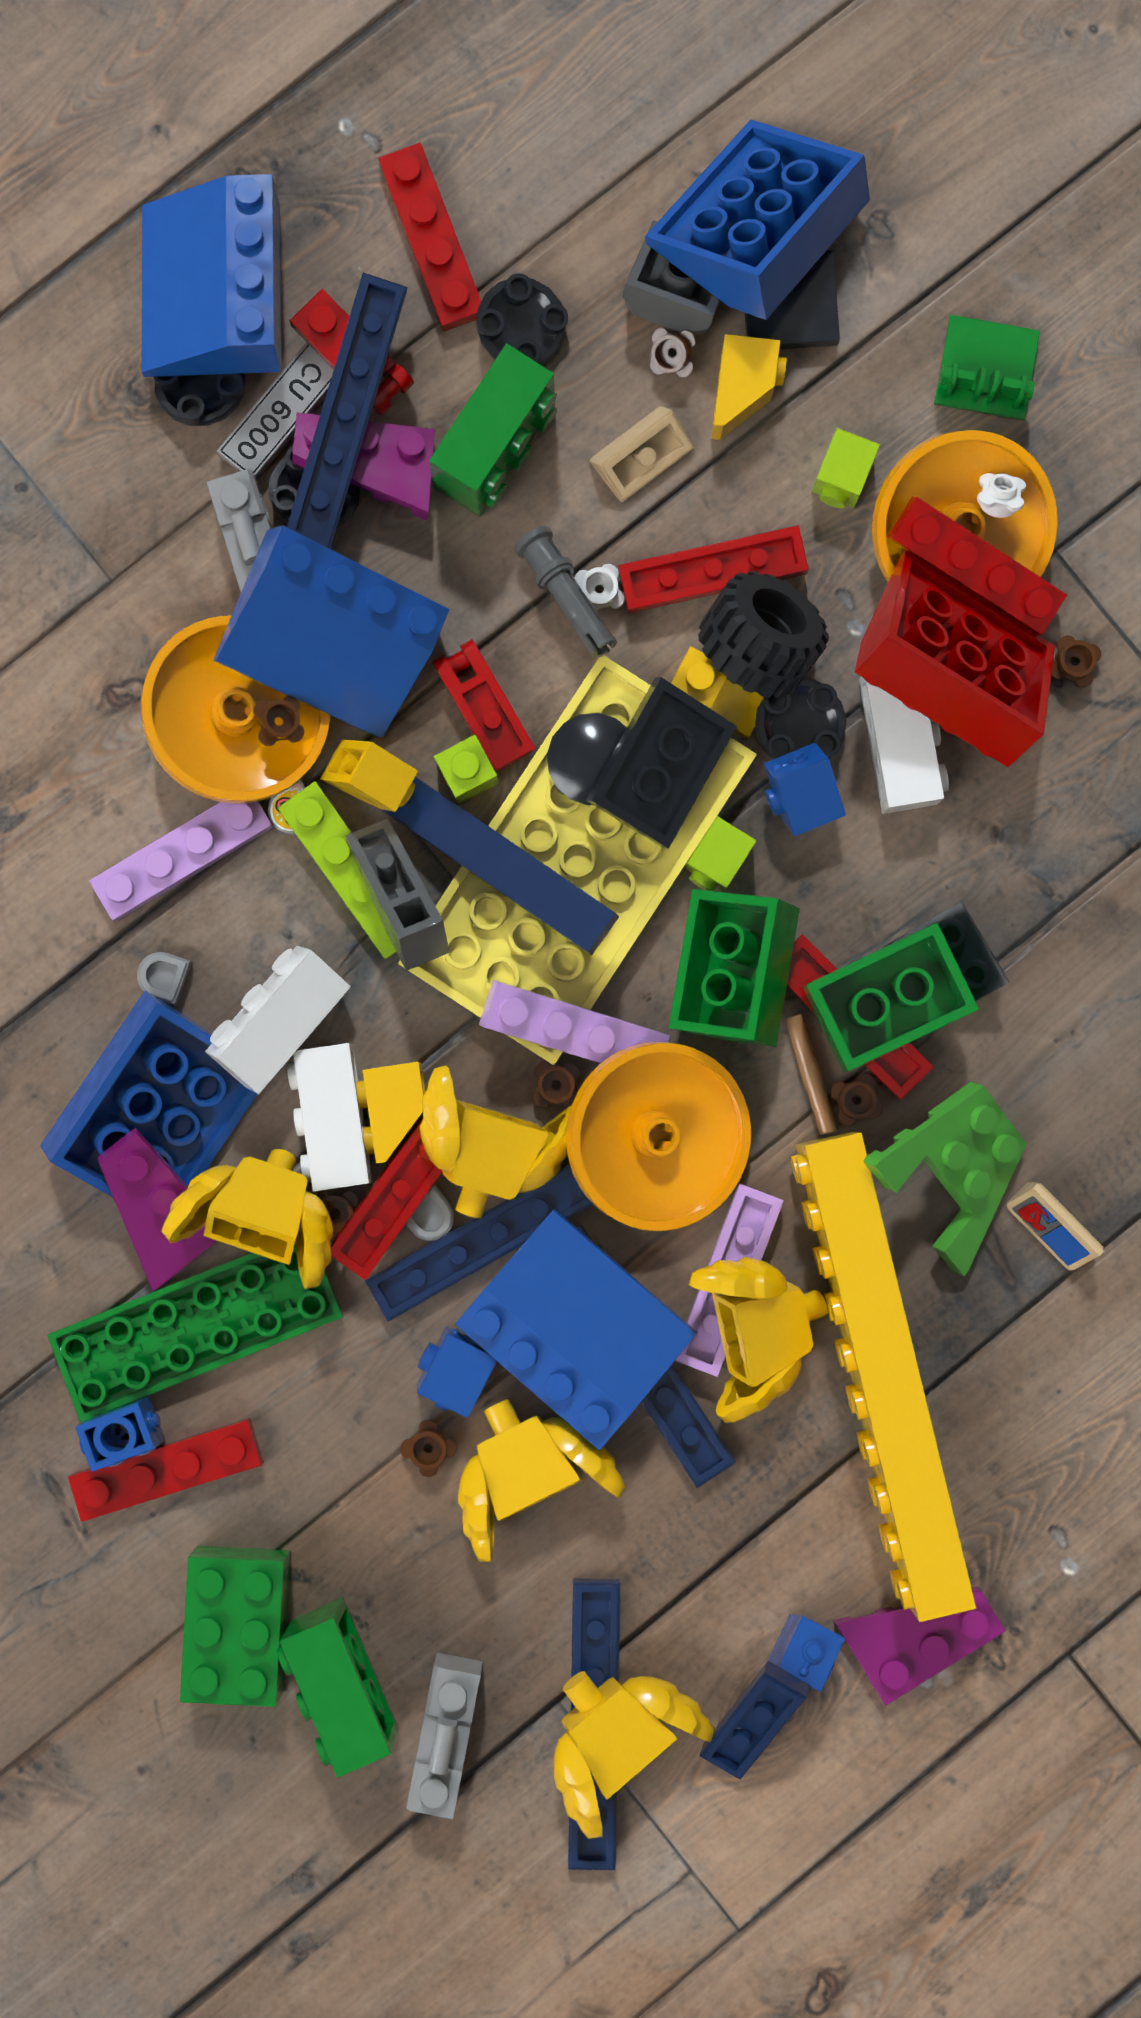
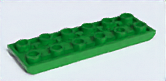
M295 1243L290 1265L250 1253L49 1333L47 1337L80 1422H83L343 1318V1314L326 1272L319 1286L309 1289L304 1288L299 1274Z

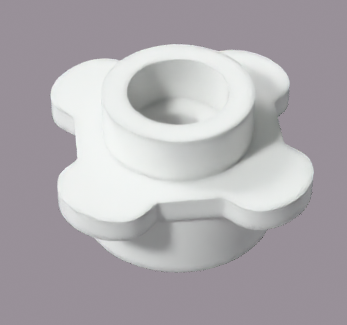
M986 473L980 477L979 485L982 487V492L978 494L977 502L985 513L993 517L1004 518L1013 515L1016 511L1023 508L1024 500L1021 498V493L1025 491L1026 483L1022 479L1007 474L994 475L992 473Z
M605 564L602 567H596L589 571L581 570L575 575V580L596 612L598 609L606 607L618 609L625 601L624 593L618 587L617 578L619 571L614 565ZM596 586H602L604 591L597 593L595 591Z

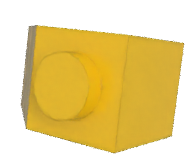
M725 334L721 352L711 439L721 440L771 401L775 386H783L787 358L778 357L780 340Z
M690 646L671 684L735 724L737 728L734 733L748 740L755 727L756 711L763 696L757 692L750 693L745 691L740 685L731 683L722 672H718L712 666L713 662L711 659L707 658L703 652Z
M342 739L320 780L374 807L396 812L398 807L404 806L412 796L415 789L413 780L418 770L373 742Z

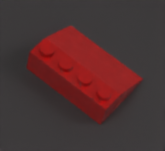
M905 550L900 555L861 641L855 673L863 677L870 685L879 687L894 696L909 709L916 710L939 724L946 732L955 734L976 747L983 755L1009 767L1044 735L1055 645L916 555Z

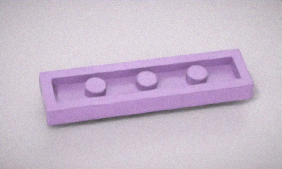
M259 801L243 804L219 802L92 878L89 882L110 918L117 922L274 828Z
M496 980L492 982L479 1025L484 1028L599 1063L627 1047L646 1042H668L670 1035Z
M738 1183L707 1266L712 1265L718 1260L737 1261L742 1257L762 1260L784 1200ZM698 1290L686 1321L697 1331V1334L675 1361L718 1377L725 1358V1352L713 1296L710 1292Z

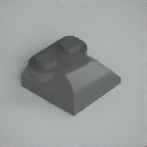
M654 220L652 221L651 226H650L648 232H649V231L654 227V225L657 223L656 221H654ZM644 240L625 284L622 297L625 299L627 308L640 318L675 331L689 330L694 335L704 334L712 326L720 300L648 246Z

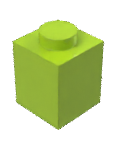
M836 428L811 492L820 495L819 499L829 506L840 509L845 508V506L854 508L880 444Z
M476 735L434 756L436 764L458 805L499 784L497 774Z
M717 816L685 866V869L692 873L689 880L703 890L714 891L716 888L721 892H725L755 845L756 840Z

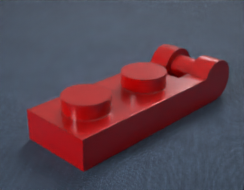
M322 288L289 321L290 326L334 370L350 316ZM389 356L383 371L386 379L379 385L372 408L380 416L392 406L390 401L399 392L405 393L414 384L412 377L398 363H395Z
M471 639L460 645L461 651L447 659L443 655L432 661V664L473 735H476L494 771L498 773L535 752L536 748L478 647ZM471 666L476 676L461 684L456 674Z

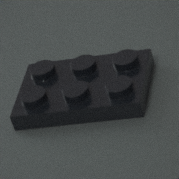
M656 677L586 801L662 848L669 849L737 726L664 678Z

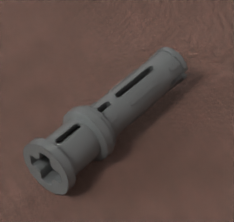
M540 526L531 530L517 542L514 548L518 557L525 558L536 574L535 582L537 586L544 591H550L588 649L590 656L596 659L610 652L607 644L610 648H614L617 640L612 636L573 577L574 566L570 558L562 556L552 541L553 532L549 527Z

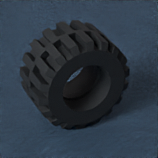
M749 571L747 574L741 572L736 574L734 578H730L700 622L699 629L701 631L698 637L699 642L704 645L702 650L705 656L713 662L712 666L718 672H722L731 683L740 685L743 690L750 693L757 692L763 697H771L772 694L776 697H783L787 692L792 693L824 652L827 647L826 643L829 641V634L825 631L827 628L825 620L818 615L820 613L819 610L808 601V597L801 591L796 590L784 580H778L773 575L766 573L761 575L756 571Z

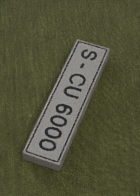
M306 343L217 450L218 455L238 472L246 469L252 470L258 480L294 437L296 412L313 414L325 400L334 370Z

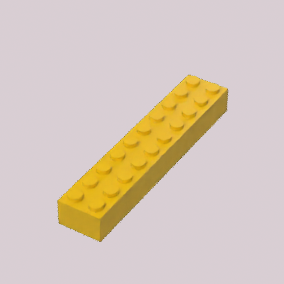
M847 1132L796 1144L798 1155L790 1157L797 1184L801 1183L806 1187L808 1201L801 1202L807 1228L812 1229L813 1232L816 1231L819 1246L812 1248L818 1274L823 1275L824 1279H828L830 1292L824 1293L823 1297L827 1304L829 1320L834 1321L836 1326L839 1325L842 1337L834 1340L840 1366L845 1367L847 1373L850 1372L853 1383L846 1385L845 1389L851 1412L856 1413L858 1420L862 1421L864 1429L856 1432L862 1458L863 1460L867 1459L869 1467H873L875 1475L874 1477L867 1478L873 1504L878 1506L881 1515L884 1514L886 1523L879 1524L878 1526L884 1550L886 1553L889 1552L892 1562H895L897 1569L890 1571L895 1596L901 1600L903 1609H911L919 1622L976 1609L872 1174L863 1162L867 1157L862 1133Z

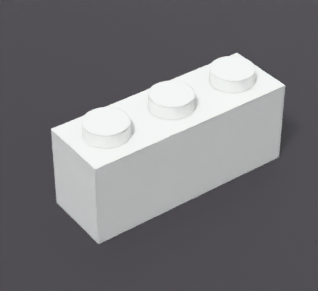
M860 676L859 685L882 814L937 805L944 799L943 792L949 790L945 764H938L935 749L936 746L941 744L939 724L918 711L909 709L900 700L881 688L870 685Z
M296 946L293 950L290 948L284 951L272 966L273 974L263 985L258 984L254 986L244 996L241 1002L243 1008L232 1021H224L210 1037L212 1044L205 1052L243 1086L257 1094L261 1093L351 987L310 949Z
M344 1043L297 1050L293 1054L294 1062L287 1063V1073L291 1090L298 1089L301 1108L294 1109V1122L297 1135L305 1136L307 1154L300 1156L302 1174L308 1179L307 1183H312L313 1191L373 1182L370 1156L367 1155L364 1144L363 1109H360L357 1096L356 1081H359L354 1044Z

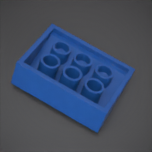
M750 120L645 235L646 244L728 307L767 320L870 201L865 155Z
M273 175L223 176L143 204V377L282 372L280 204Z
M282 525L266 531L213 661L377 738H383L432 654L450 609Z
M144 991L40 1147L51 1163L113 1197L99 1165L98 1157L136 1128L180 1178L189 1185L193 1178L208 1169L257 1096V1093L243 1086L205 1052L212 1044L210 1042L211 1032L149 992Z
M555 1209L552 1210L455 1323L456 1326L599 1450L626 1421L697 1334L696 1330Z

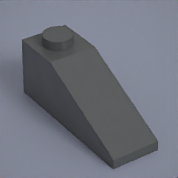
M385 819L346 835V841L381 921L406 971L450 953L443 919L390 820Z

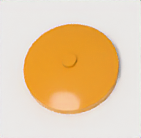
M962 430L943 433L929 438L911 449L897 462L888 474L879 491L872 521L874 552L887 582L890 580L900 555L905 551L904 548L888 539L887 536L912 496L928 503L1041 577L1054 550L1057 536L1056 500L1051 484L1042 467L1029 452L1016 442L1004 436L986 431ZM992 473L994 475L1007 474L1022 479L1026 483L1025 491L1021 493V498L1024 500L1023 508L1016 511L1013 515L1004 518L993 517L985 513L977 502V496L982 492V487L979 485L980 477L983 474Z
M232 615L217 616L196 622L174 635L158 652L148 670L142 689V727L145 738L156 760L180 785L197 795L218 802L253 803L266 800L284 792L307 773L321 753L326 741L330 715L298 701L300 705L298 710L300 715L299 724L304 728L302 739L296 743L282 740L276 741L273 746L263 745L258 739L261 728L259 719L254 715L253 709L260 700H266L270 703L274 700H283L287 695L213 661ZM280 717L275 718V724L282 725L283 719Z
M646 1042L633 1045L618 1051L600 1063L586 1078L577 1092L571 1106L566 1129L569 1164L579 1187L586 1197L603 1213L618 1222L649 1231H667L682 1228L703 1219L716 1210L728 1198L739 1182L748 1160L751 1145V1123L748 1107L732 1075L719 1062L706 1053L692 1047L671 1042Z

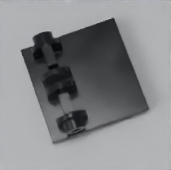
M962 901L882 947L889 946L938 923L975 1001L1009 983L1008 978Z

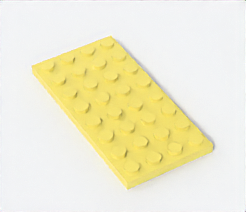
M605 655L598 658L488 826L614 911L619 916L618 920L591 956L461 866L436 904V908L444 922L450 953L408 971L480 1018L493 980L591 1010L757 754L735 739L730 738L669 849L662 848L594 805L588 806L570 800L567 796L557 791L548 772L547 752L552 736L563 723L580 714L601 713L616 718L628 727L651 686ZM400 960L398 964L405 968ZM507 1035L553 1066L563 1053V1051Z

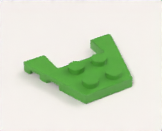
M969 1082L928 1112L929 1119L914 1130L905 1128L894 1136L895 1143L885 1151L875 1150L863 1161L884 1188L896 1193L922 1160L925 1162L961 1208L932 1247L951 1271L962 1276L967 1274L1027 1145L983 1085Z

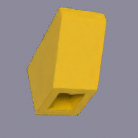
M419 1061L362 1070L364 1080L356 1081L360 1109L368 1108L371 1125L363 1127L365 1149L367 1155L375 1154L376 1163L390 1161L423 1115L422 1097L426 1091L422 1064Z

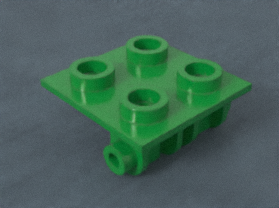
M950 315L934 405L1024 421L1028 400L1032 399L1035 388L1032 376L1040 330Z

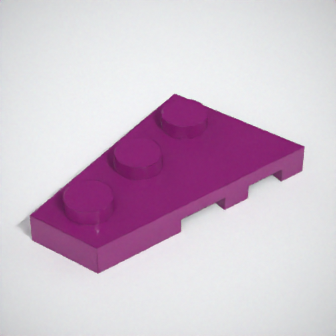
M296 412L293 464L305 468L320 415ZM369 421L351 484L372 492V498L386 504L392 501L412 510V515L427 521L431 487L429 459L433 455L435 429Z
M136 1128L98 1157L101 1170L153 1292L217 1242V1240L204 1236L205 1227L192 1237L184 1238L175 1243H170L161 1232L164 1222L170 1213V1205L181 1193L187 1190L188 1185Z
M978 1586L972 1587L976 1609L923 1622L918 1621L911 1609L904 1610L903 1606L897 1608L892 1606L875 1610V1613L854 1618L848 1616L834 1620L885 1706L1006 1631Z

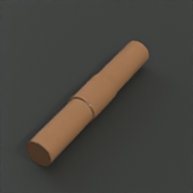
M803 1014L786 1018L785 1022L798 1061V1068L809 1097L819 1133L821 1135L838 1130Z

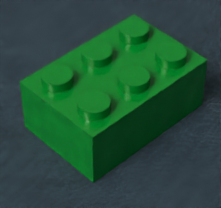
M506 343L429 459L434 488L479 517L482 516L487 507L494 509L507 489V485L503 482L511 470L514 468L519 471L527 461L532 451V446L528 444L536 432L539 430L544 433L555 418L557 408L554 405L557 393H555L554 373Z
M692 889L668 1028L695 1036L777 1047L800 908L778 898Z
M938 923L802 987L843 1072L855 1069L979 1010Z
M197 1546L188 1556L180 1702L262 1707L277 1706L284 1688V1670L280 1664L277 1649L282 1647L279 1641L287 1629L291 1550Z
M344 1597L292 1619L279 1641L282 1647L277 1649V1654L287 1676L294 1675L301 1691L296 1694L302 1716L306 1721L312 1719L319 1737L315 1739V1743L325 1766L332 1765L336 1777L339 1778L391 1755L399 1727Z

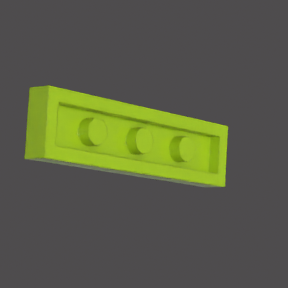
M314 781L277 808L384 959L387 960L397 952L385 930L345 836L352 832L316 781Z

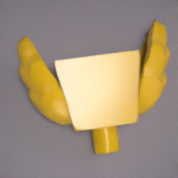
M447 1065L434 1068L428 1082L427 1091L422 1097L424 1119L419 1127L424 1149L431 1162L438 1169L442 1170L443 1175L451 1183L462 1186L455 1210L464 1215L481 1219L489 1195L513 1200L518 1192L526 1193L536 1190L553 1179L560 1172L562 1161L568 1156L566 1129L571 1106L564 1109L543 1127H540L538 1124L457 1100L455 1098L452 1077Z
M283 1149L272 1150L266 1162L253 1157H246L242 1159L237 1168L230 1165H219L200 1173L190 1181L187 1190L172 1202L170 1213L161 1230L170 1243H175L184 1238L192 1237L205 1227V1237L290 1265L296 1243L299 1274L305 1289L320 1285L324 1277L325 1268L332 1261L330 1240L333 1237V1225L329 1212L318 1196L306 1191L308 1179L305 1175L293 1171L296 1158L293 1154Z
M742 1257L737 1261L718 1260L710 1266L702 1267L692 1272L688 1285L695 1289L712 1293L727 1367L732 1375L725 1383L724 1392L718 1400L715 1411L725 1423L736 1422L752 1414L759 1413L767 1408L775 1398L781 1397L791 1389L800 1373L802 1357L810 1353L814 1345L809 1323L827 1315V1304L823 1295L818 1290H812L803 1294L799 1287L787 1282L786 1277L776 1267L751 1257Z
M506 1399L484 1411L495 1436L477 1445L478 1454L469 1459L460 1478L458 1504L463 1510V1534L471 1541L477 1559L481 1562L491 1563L494 1552V1512L498 1521L505 1520L583 1481L575 1465L581 1468L606 1491L620 1498L626 1486L622 1476L616 1469L615 1458L604 1447L600 1450L597 1449L563 1418L550 1417L543 1421L541 1417L534 1416L520 1423L510 1400Z
M585 1671L579 1672L570 1678L564 1685L563 1691L575 1708L562 1719L566 1732L558 1739L553 1757L555 1785L562 1793L567 1816L577 1822L581 1831L588 1839L602 1837L603 1829L594 1784L606 1800H608L677 1740L676 1736L662 1721L704 1741L711 1742L715 1727L702 1713L699 1703L691 1697L680 1693L676 1685L655 1677H631L623 1684H620L612 1677L598 1688Z

